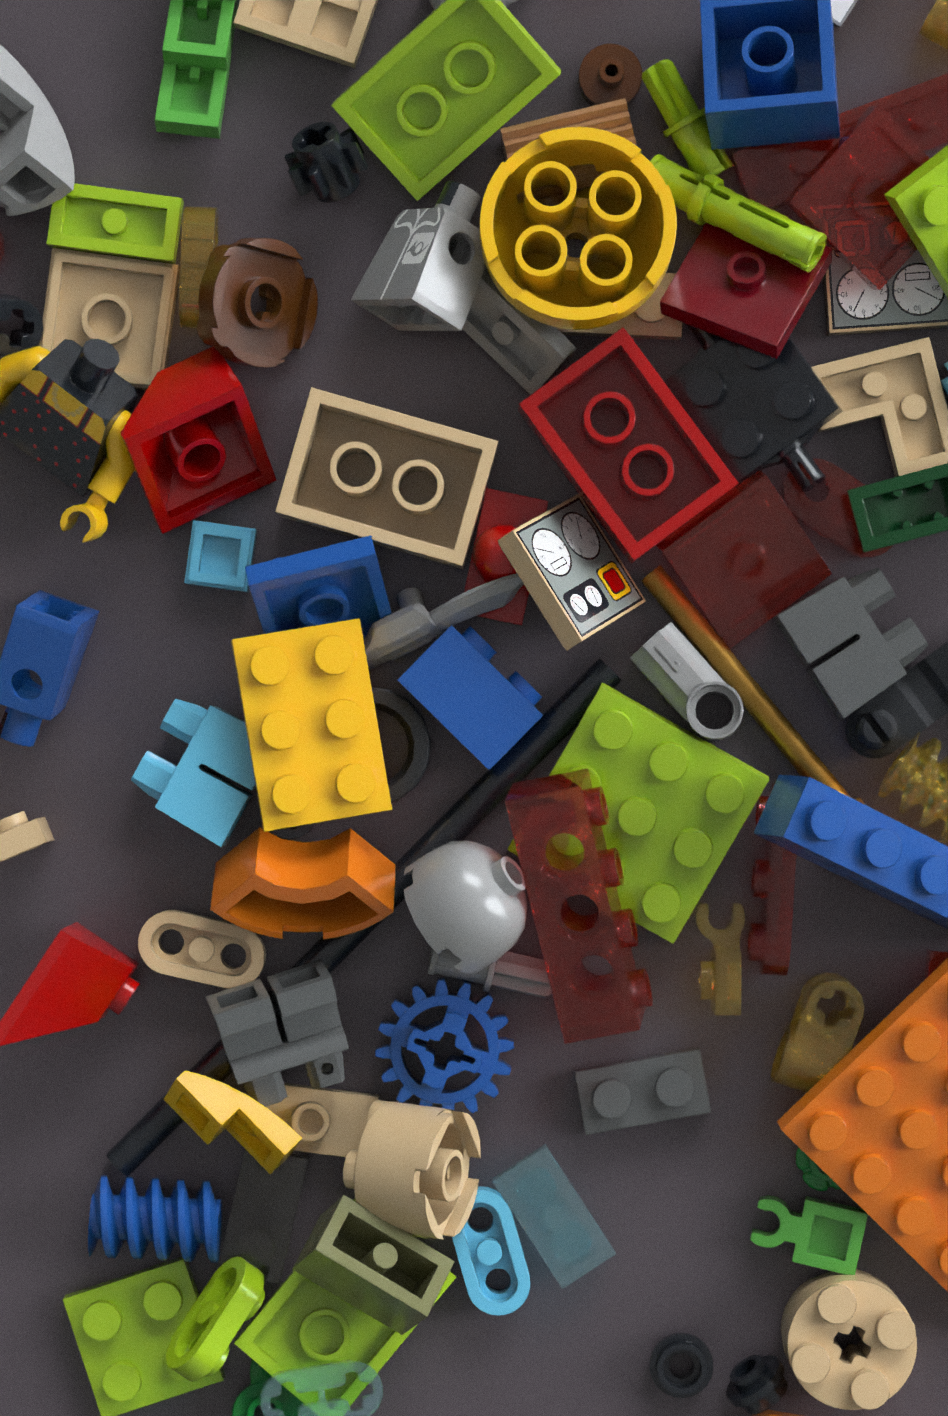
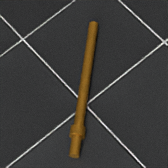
M659 565L644 577L641 582L726 684L738 692L743 706L801 776L811 777L851 797L663 567ZM860 797L855 798V800L865 804Z

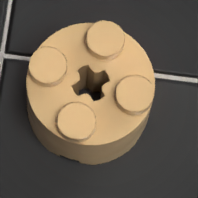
M376 1100L369 1108L367 1125L362 1134L358 1150L353 1149L346 1156L343 1167L344 1185L346 1188L354 1189L355 1201L364 1206L377 1217L412 1236L444 1240L443 1236L454 1237L465 1226L473 1209L478 1190L479 1179L468 1178L470 1157L481 1159L480 1138L473 1118L464 1112Z
M856 1269L855 1275H845L830 1271L801 1284L791 1295L785 1306L780 1330L786 1358L799 1383L818 1401L844 1410L877 1409L897 1393L907 1381L912 1372L917 1353L915 1325L898 1297L888 1285L876 1276ZM853 1326H856V1331L861 1337L860 1342L857 1345L849 1344L845 1350H842L835 1339L838 1332L849 1334Z

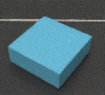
M193 520L184 583L249 593L245 566L253 565L257 529Z

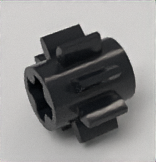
M318 122L302 129L292 141V147L295 152L286 154L284 157L289 167V176L299 196L306 195L313 190L316 198L321 202H335L349 196L360 183L357 172H362L368 168L363 157L364 151L354 130L349 128L339 134L337 127L331 122Z

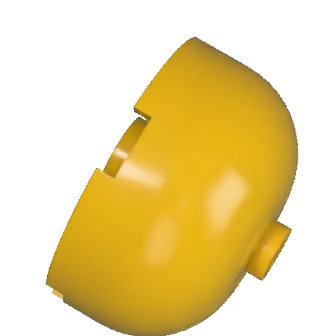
M566 127L540 134L539 139L519 149L505 163L502 162L493 174L486 188L480 212L482 255L487 271L499 292L510 304L526 316L545 325L561 329L586 330L603 327L617 322L636 311L651 297L660 285L671 261L676 239V208L669 185L666 186L660 173L641 154V149L617 134L596 128ZM594 164L596 171L605 172L594 180L591 188L576 192V179L568 167ZM557 185L563 190V196L566 198L558 205L546 206L539 203L532 194L541 186ZM524 191V202L518 203L517 194ZM580 239L585 243L580 257L575 258L567 254L566 242L568 240Z

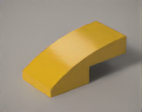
M185 1070L176 1078L164 1098V1101L207 1145L226 1129L270 1175L288 1159L302 1140V1137L267 1107L243 1092L204 1075Z

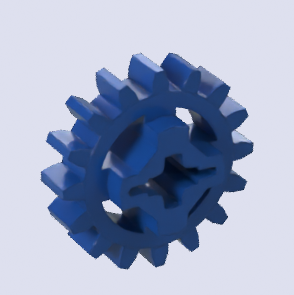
M438 978L434 994L427 995L425 990L417 983L412 986L414 1003L409 1006L399 999H395L391 1003V1007L399 1019L397 1023L381 1021L378 1030L384 1035L391 1037V1043L376 1047L375 1054L376 1057L382 1059H391L392 1066L382 1073L381 1078L383 1082H392L397 1079L401 1081L403 1085L396 1098L399 1102L403 1103L414 1094L420 1098L419 1105L432 1106L433 1103L442 1104V1108L454 1110L455 1103L463 1101L466 1108L471 1113L478 1111L476 1098L478 1092L483 1091L486 1095L493 1098L499 1094V1090L491 1078L493 1074L510 1075L511 1066L504 1060L499 1059V1053L514 1049V1039L498 1037L497 1031L502 1029L509 1020L506 1014L489 1016L487 1011L493 1002V997L489 993L475 1002L469 998L471 982L464 981L456 994L448 992L445 978ZM447 1006L443 1018L427 1026L410 1023L417 1015L429 1008ZM469 1013L483 1027L488 1040V1049L472 1043L465 1029ZM444 1032H449L455 1035V1047L463 1050V1054L460 1057L450 1055L445 1064L438 1063L434 1060L435 1049L428 1046L427 1042L429 1039L440 1041ZM402 1047L418 1054L425 1069L421 1082L408 1070L402 1055ZM464 1070L479 1073L471 1082L462 1087L443 1090L447 1078Z

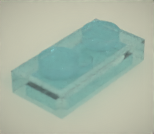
M546 1143L492 1178V1182L562 1289L616 1254L614 1247Z

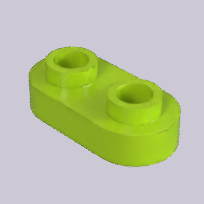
M233 1257L216 1270L168 1345L166 1364L169 1368L193 1382L200 1380L204 1376H212L223 1366L229 1354L231 1341L244 1321L252 1318L264 1301V1274L262 1271L242 1257Z

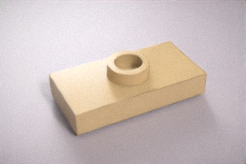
M284 1082L288 1097L283 1099L282 1102L267 1106L270 1111L286 1122L302 1137L294 1151L346 1157L351 1150H358L362 1134L367 1125L369 1108L374 1101L379 1100V1095L331 1088L312 1089L308 1085Z

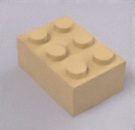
M311 387L275 512L282 518L355 539L371 535L373 543L376 545L463 569L497 453L498 441Z

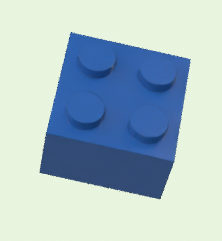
M700 0L705 115L712 150L840 138L831 0Z

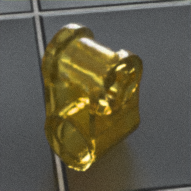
M823 972L815 974L806 981L801 990L789 1027L784 1032L777 1048L771 1069L770 1081L807 1093L851 1051L863 1019L865 1007L862 996L847 978L838 973ZM835 990H838V996L845 1002L846 1006L843 1011L832 1010L827 1019L825 1018V1013L817 1005L820 997L831 999Z

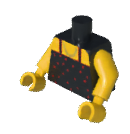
M64 339L52 351L41 346H35L6 355L0 359V434L82 497L90 490L92 491L86 503L67 508L60 520L61 530L68 531L76 524L81 512L88 516L90 529L84 536L82 543L93 541L106 532L108 518L104 509L109 501L113 504L116 503L135 471L120 433L134 411L138 394L134 386L114 372L120 361L117 350L110 343L100 339H90L85 342L83 347L74 340Z

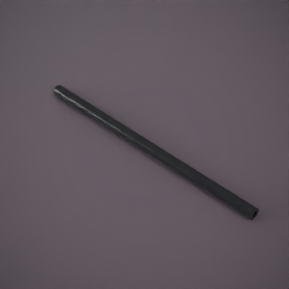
M600 658L395 863L394 909L405 899L404 889L413 884L412 874L404 875L405 868L437 847L452 841H463L579 724L601 683L603 682L614 689L622 681ZM383 920L352 934L330 939H323L322 936L292 968L321 959L329 973H331ZM269 990L267 993L270 996V1000L277 1020L276 1024L278 1027L280 1025V1021L278 1018V1014L276 1011L271 991ZM221 1040L189 1071L223 1082L232 1073V1070L226 1058ZM166 1094L106 1154L110 1162L124 1175L130 1176L184 1121L164 1101Z

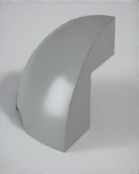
M0 45V207L6 209L7 216H16L49 206L74 190V164L64 130L47 98L20 63Z

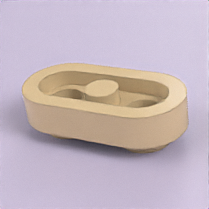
M165 910L155 914L143 925L138 938L139 953L145 964L152 970L164 975L226 989L254 981L262 972L266 961L265 946L257 933L238 927L229 921L180 910ZM166 930H176L183 936L184 945L180 952L170 953L162 947L161 937ZM238 944L243 947L246 952V960L243 965L231 967L225 963L223 950L226 945Z

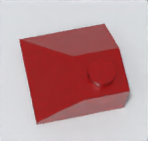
M214 346L157 372L120 433L157 526L162 534L277 480L243 386L224 357L219 354Z
M78 922L61 929L0 1020V1046L96 1023L104 1018L109 1010L120 1015L140 986L139 982L131 978L140 963Z

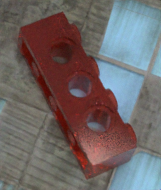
M588 768L513 783L505 799V804L564 1043L640 1030L645 1007L652 1006L653 1004L652 989L647 970L645 968L636 970L631 947L638 946L637 926L632 909H622L617 887L623 886L624 875L617 848L607 849L602 826L609 824V811L603 788L601 786L592 788ZM562 833L571 834L580 840L584 851L577 855H565L555 848L552 837ZM573 895L588 896L596 903L599 911L592 915L577 914L569 907L566 899ZM591 955L601 956L611 964L613 971L605 975L593 974L583 966L581 960Z

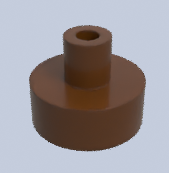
M603 44L592 49L584 57L579 69L578 85L583 98L591 106L624 98L626 99L627 106H629L640 91L642 67L636 55L628 48L618 44ZM611 71L614 72L616 75L610 77L606 73Z

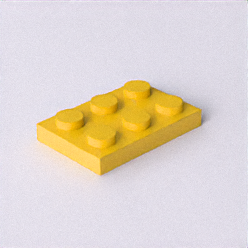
M360 618L232 639L231 644L263 831L392 810Z

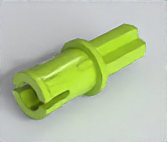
M664 59L647 68L642 73V80L669 127L663 131L665 138L672 137L688 164L689 170L705 177L709 173L717 176L731 168L733 163L724 149L712 150L705 108L699 110L674 63L669 59Z

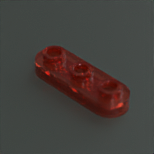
M771 783L769 796L772 792L775 783ZM760 795L757 800L755 828L769 796ZM766 839L764 859H754L752 867L751 894L752 897L762 898L760 923H750L747 956L748 961L759 962L760 975L787 976L791 952L796 854Z

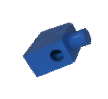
M42 590L16 605L0 658V704L6 706L0 724V737L14 744L32 747L35 744L42 720L51 721L65 708L99 614L98 610ZM30 670L39 675L42 685L33 681L30 676Z

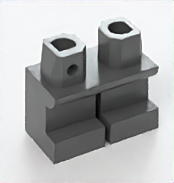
M879 568L854 576L848 581L845 577H841L772 617L802 665L812 663L850 637H855L853 642L806 670L837 719L847 717L905 676L907 673L903 667L911 663L928 646L927 641L910 617L881 634L868 614L896 596Z
M321 959L267 976L281 1024L280 1030H278L276 1024L277 1020L270 996L261 979L205 996L237 1084H243L248 1095L263 1106L267 1107L282 1102L283 1099L288 1097L280 1071L304 1064L312 1089H322L345 1080L342 1051L348 1050L349 1046L336 1004L338 1000L332 976Z

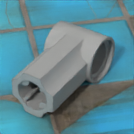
M672 622L659 630L630 657L634 665L682 717L691 732L696 736L709 742L723 741L733 735L741 724L744 709L738 692L726 684ZM715 694L722 696L729 702L732 707V718L725 727L713 730L706 728L699 722L695 709L700 699L707 695Z

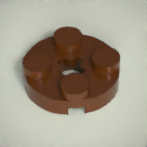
M243 238L232 244L220 245L214 248L208 258V266L201 280L198 297L200 316L197 321V331L204 344L214 346L219 354L228 361L248 367L277 366L285 362V360L281 359L286 357L292 349H301L315 325L318 296L313 278L305 277L303 268L297 261L303 260V258L296 249L283 241L273 238ZM259 286V296L267 300L265 311H258L253 315L250 305L251 296L256 287Z

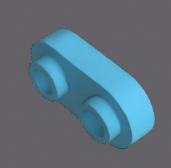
M479 1186L473 1209L478 1207L488 1209L493 1216L492 1223L484 1229H477L467 1220L461 1232L452 1237L467 1292L473 1304L481 1311L490 1315H507L516 1311L526 1301L530 1291V1274L508 1201L498 1191L489 1187ZM494 1269L505 1270L511 1278L508 1286L501 1290L491 1288L486 1282V1277L490 1271Z

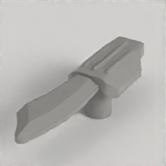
M517 573L493 580L452 598L430 612L427 611L424 605L422 593L419 589L406 588L400 591L397 595L399 610L372 623L367 636L364 638L368 667L374 669L390 660L394 661L431 642L432 639L442 635L444 629L449 628L451 625L453 626L480 614L504 607L513 600L518 590L524 585Z

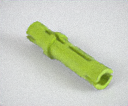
M657 154L651 159L650 162L660 173L666 186L669 185L675 206L687 213L688 220L700 226L707 222L715 227H719L770 254L789 261V263L807 273L811 272L819 262L827 243L825 242L827 239L826 234L797 223L777 211L733 192V190L724 186L723 179L711 173L704 177L678 165L661 154Z

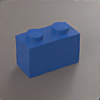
M451 625L408 668L398 681L490 770L543 716L534 707L542 696L517 671H514L506 679L489 662L497 652L471 626L460 634Z

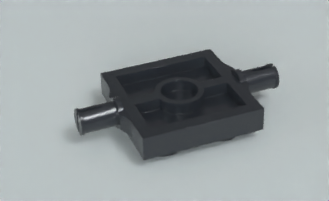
M686 324L702 348L698 350L691 362L664 382L739 484L737 486L740 487L763 469L782 464L783 462L803 492H807L815 486L802 469V465L813 481L820 484L826 478V475L819 469L805 449V446L808 445L819 428L843 411L791 337L788 338L776 359Z

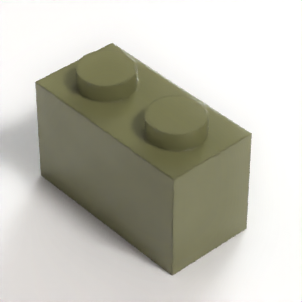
M343 1195L320 1215L292 1270L403 1335L428 1317L455 1261L402 1229L387 1223L364 1206Z

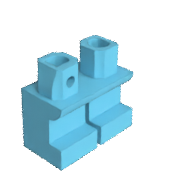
M175 699L164 717L160 729L188 743L186 751L178 765H175L148 750L141 759L131 781L149 796L158 800L155 806L156 809L222 847L227 844L253 795L204 770L203 765L250 790H256L245 721L217 706L210 705L207 710L200 705Z

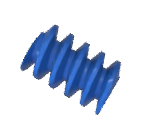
M101 1175L92 1194L88 1224L89 1257L93 1255L99 1239H101L105 1255L108 1258H116L124 1241L127 1240L133 1259H142L150 1241H152L159 1260L166 1261L169 1259L175 1243H178L184 1261L192 1262L201 1244H204L209 1261L217 1263L222 1236V1198L215 1199L209 1180L202 1181L196 1198H189L184 1179H177L170 1197H164L158 1178H152L145 1195L139 1196L133 1177H126L121 1191L117 1195L112 1194L108 1176Z

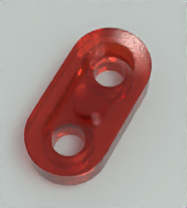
M813 458L822 473L826 475L823 482L827 488L825 499L821 502H813L806 497L805 492L801 490L800 485L791 472L787 473L782 484L781 494L784 506L794 518L855 557H877L893 547L892 545L863 553L847 490L865 486V484L833 463L824 459ZM802 465L801 467H802V469L804 470V472L806 473V475L808 476V478H809V479H812L811 476L809 475V473L806 471V469H805L804 466Z

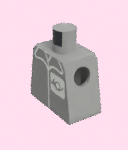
M447 181L434 208L403 210L396 217L357 286L351 301L398 331H461L486 266L480 244V229L470 223L480 202V195L463 184Z

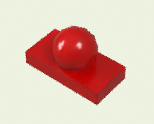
M486 488L464 592L493 580L516 574L515 569L497 540L517 527L545 513L548 506L547 500ZM523 585L513 600L504 607L476 617L522 626L529 595L527 588Z

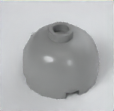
M452 841L433 849L405 868L404 875L412 874L413 884L404 889V895L414 923L437 954L448 948L455 956L461 959L460 962L453 965L460 972L476 974L503 956L518 942L525 929L527 918V900L524 891L526 889V879L521 868L510 857H502L492 848L477 842Z

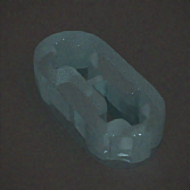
M345 1360L294 1368L275 1373L265 1381L260 1391L259 1405L263 1416H285L282 1409H272L270 1401L271 1398L281 1394V1384L292 1382L296 1392H317L318 1401L297 1406V1416H371L378 1409L382 1401L383 1385L376 1371L370 1365L359 1360ZM349 1372H356L361 1382H370L371 1393L362 1395L360 1400L361 1407L350 1409V1405L345 1398L329 1400L325 1398L324 1389L345 1385V1374Z

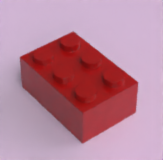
M624 327L519 403L518 412L630 564L739 484Z

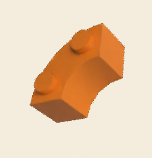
M259 827L216 862L210 910L238 927L268 937L283 939V931L302 933L323 932V939L336 938L368 928L394 912L396 864L351 828L331 839L305 843L279 838L268 831L264 832Z

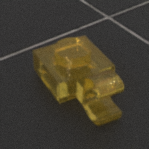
M699 903L695 911V922L699 931L712 943L711 961H700V1000H711V1010L715 1015H741L740 935L745 924L744 909L740 903H732L730 923L724 928H714L708 921V904Z

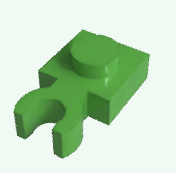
M766 1195L759 1198L757 1208L774 1212L780 1220V1225L772 1232L753 1229L750 1238L753 1243L766 1248L776 1247L784 1241L795 1243L792 1262L845 1275H855L868 1214L863 1209L806 1196L801 1214L791 1211L787 1203L776 1196Z

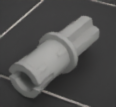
M447 948L440 954H437L432 949L427 974L430 975L438 974L482 984V991L489 992L490 987H496L547 998L553 990L557 968L553 961L507 951L495 962L476 974L464 973L453 967L461 959Z

